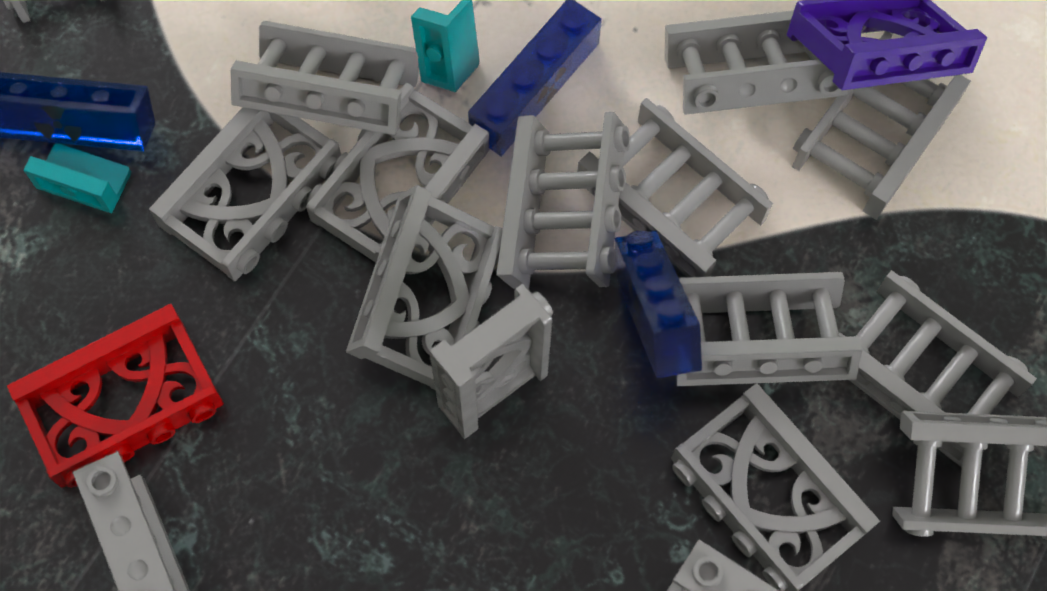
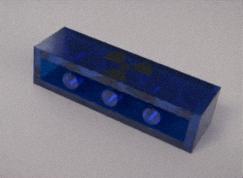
M566 0L468 111L469 124L472 126L477 124L489 132V149L502 157L515 142L518 116L534 115L536 117L598 46L602 18L575 0Z
M0 72L1 138L144 151L156 125L148 86Z
M635 231L627 236L616 237L614 242L617 256L618 283L656 378L702 371L700 323L657 231Z

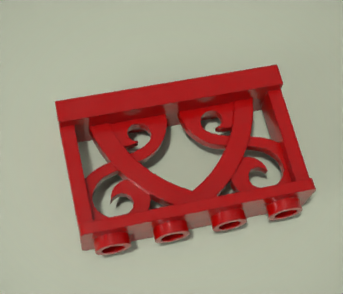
M172 304L7 385L10 395L17 404L43 460L49 478L61 488L78 486L73 471L115 452H119L123 462H126L134 456V451L149 443L160 444L175 435L176 429L190 422L200 423L209 419L216 413V409L224 404L181 318ZM177 338L189 363L176 362L168 364L166 343ZM140 356L142 357V361L138 365L140 368L150 365L149 369L143 371H131L127 368L128 362ZM110 371L128 381H147L141 401L129 420L107 419L87 413L100 396L102 388L101 376ZM183 373L193 377L196 382L194 394L179 402H173L171 398L172 393L177 389L185 388L179 382L166 381L167 375ZM88 384L89 392L87 396L77 406L72 405L82 398L81 395H74L73 390ZM48 404L62 417L52 426L48 433L37 412V408ZM158 406H160L163 410L155 414ZM73 424L77 427L70 433L69 446L72 448L77 440L83 439L86 440L87 447L84 451L70 458H65L58 453L57 443L64 430ZM100 435L107 436L109 438L101 441Z

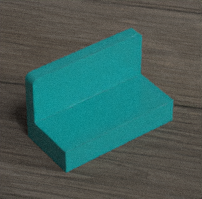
M461 0L449 15L421 7L411 15L421 82L457 92L479 66L480 58L472 0Z
M59 143L53 146L46 161L30 156L23 170L35 188L111 214L131 176V170L128 166Z

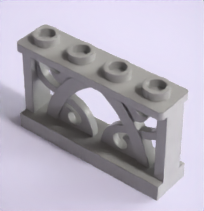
M405 83L400 89L402 90L400 125L408 115L419 114L426 118L429 124L426 137H419V128L415 121L412 129L404 131L398 128L396 135L362 129L356 145L349 153L344 152L339 156L333 166V173L324 184L319 183L316 185L307 199L306 208L311 222L326 229L374 262L377 261L383 241L381 244H378L357 229L372 221L377 231L385 238L395 206L387 214L384 210L396 204L398 196L405 192L392 193L379 201L375 185L377 164L393 158L417 155L415 166L420 184L432 192L431 196L448 204L489 152L488 131L477 124L472 126L416 91L409 83ZM438 127L461 140V142L457 144L442 139H435ZM427 156H432L430 165L433 163L441 165L440 169L434 174L428 173L424 169ZM359 176H360V184L355 183V180H356ZM344 195H350L354 200L353 203L344 207L345 210L354 212L366 206L367 211L357 218L346 220L336 216L333 208ZM426 215L424 216V219L430 225L434 223V219Z
M242 107L149 210L160 228L168 234L174 235L227 274L233 281H236L242 274H248L254 269L260 259V253L270 242L274 243L282 237L287 229L288 221L295 213L306 209L310 192L316 185L323 183L333 173V166L341 155L339 144L332 138L329 139L299 117ZM275 121L293 135L278 142L270 126ZM296 145H308L314 149L316 155L301 169L297 168L295 164L297 160L305 157L303 153L292 152L284 157L283 152ZM251 147L256 148L255 155L260 154L264 148L266 150L263 154L252 159L243 157ZM270 162L272 169L270 198L249 205L229 206L232 191L226 174L232 168L253 170ZM288 179L293 180V181L288 185ZM214 187L222 189V195L217 206L214 205L217 200L216 195L211 198L206 197ZM187 217L208 222L203 237L183 224ZM219 224H225L224 235L228 242L232 233L241 232L244 234L232 250H222L215 245L214 234Z
M416 185L398 196L346 353L360 359L366 358L426 384L435 390L432 366L425 364L421 360L417 351V337L422 336L423 348L430 355L429 350L432 349L435 341L440 343L445 339L452 346L480 325V322L477 320L481 307L489 298L492 290V283L489 281L493 268L498 263L503 229L498 226L494 227L431 196V191ZM426 215L448 226V228L440 235L424 219V216ZM463 233L474 241L475 247L470 261L463 257V249L467 244L458 245L452 250L448 246V242L455 234ZM414 246L420 249L421 255L425 254L427 249L430 251V254L421 263L416 262L412 258ZM437 262L446 280L451 303L437 314L419 320L417 299L411 289L403 283L405 274L423 272ZM397 299H402L406 303L408 322H404L406 310L402 311L401 314L394 311ZM450 324L449 330L443 328ZM384 338L406 339V355L383 346Z
M521 284L514 290V300L455 344L450 346L444 339L429 350L438 407L464 439L479 429L478 418L534 376L539 381L548 376L552 330L551 316L553 311L539 292L531 294L524 284ZM503 355L489 371H485L494 358Z
M758 383L744 392L739 399L684 443L676 447L671 457L675 463L672 465V469L677 477L688 487L693 484L704 497L702 504L710 516L718 522L723 520L734 532L732 540L738 549L747 557L753 555L765 569L762 571L765 580L779 591H799L880 522ZM743 413L751 421L739 442L730 436L720 433ZM711 444L723 445L735 453L733 459L724 454L711 457V459L720 462L722 466L721 471L716 474L708 472L700 463L701 450ZM772 445L778 452V458L774 461L764 460L752 453L753 449L755 448L757 452L764 456V446ZM749 464L767 472H780L789 468L796 472L799 477L796 479L791 490V505L795 516L772 515L750 508L747 492ZM730 483V497L721 486ZM804 491H812L819 499L817 505L806 504L812 513L811 515L806 514L802 504L801 495ZM840 523L848 531V534L823 554L822 544L816 531L824 530ZM758 530L770 532L772 535L767 541ZM805 533L811 546L810 560L801 567L790 566L782 559L779 547L782 544H789L793 547L796 555L801 546L798 534Z

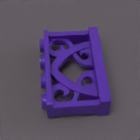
M800 0L796 3L787 31V37L790 40L800 41L834 73L832 82L842 91L973 73L988 38L978 29L966 30L931 0ZM887 31L903 36V38L879 40L861 37V33Z

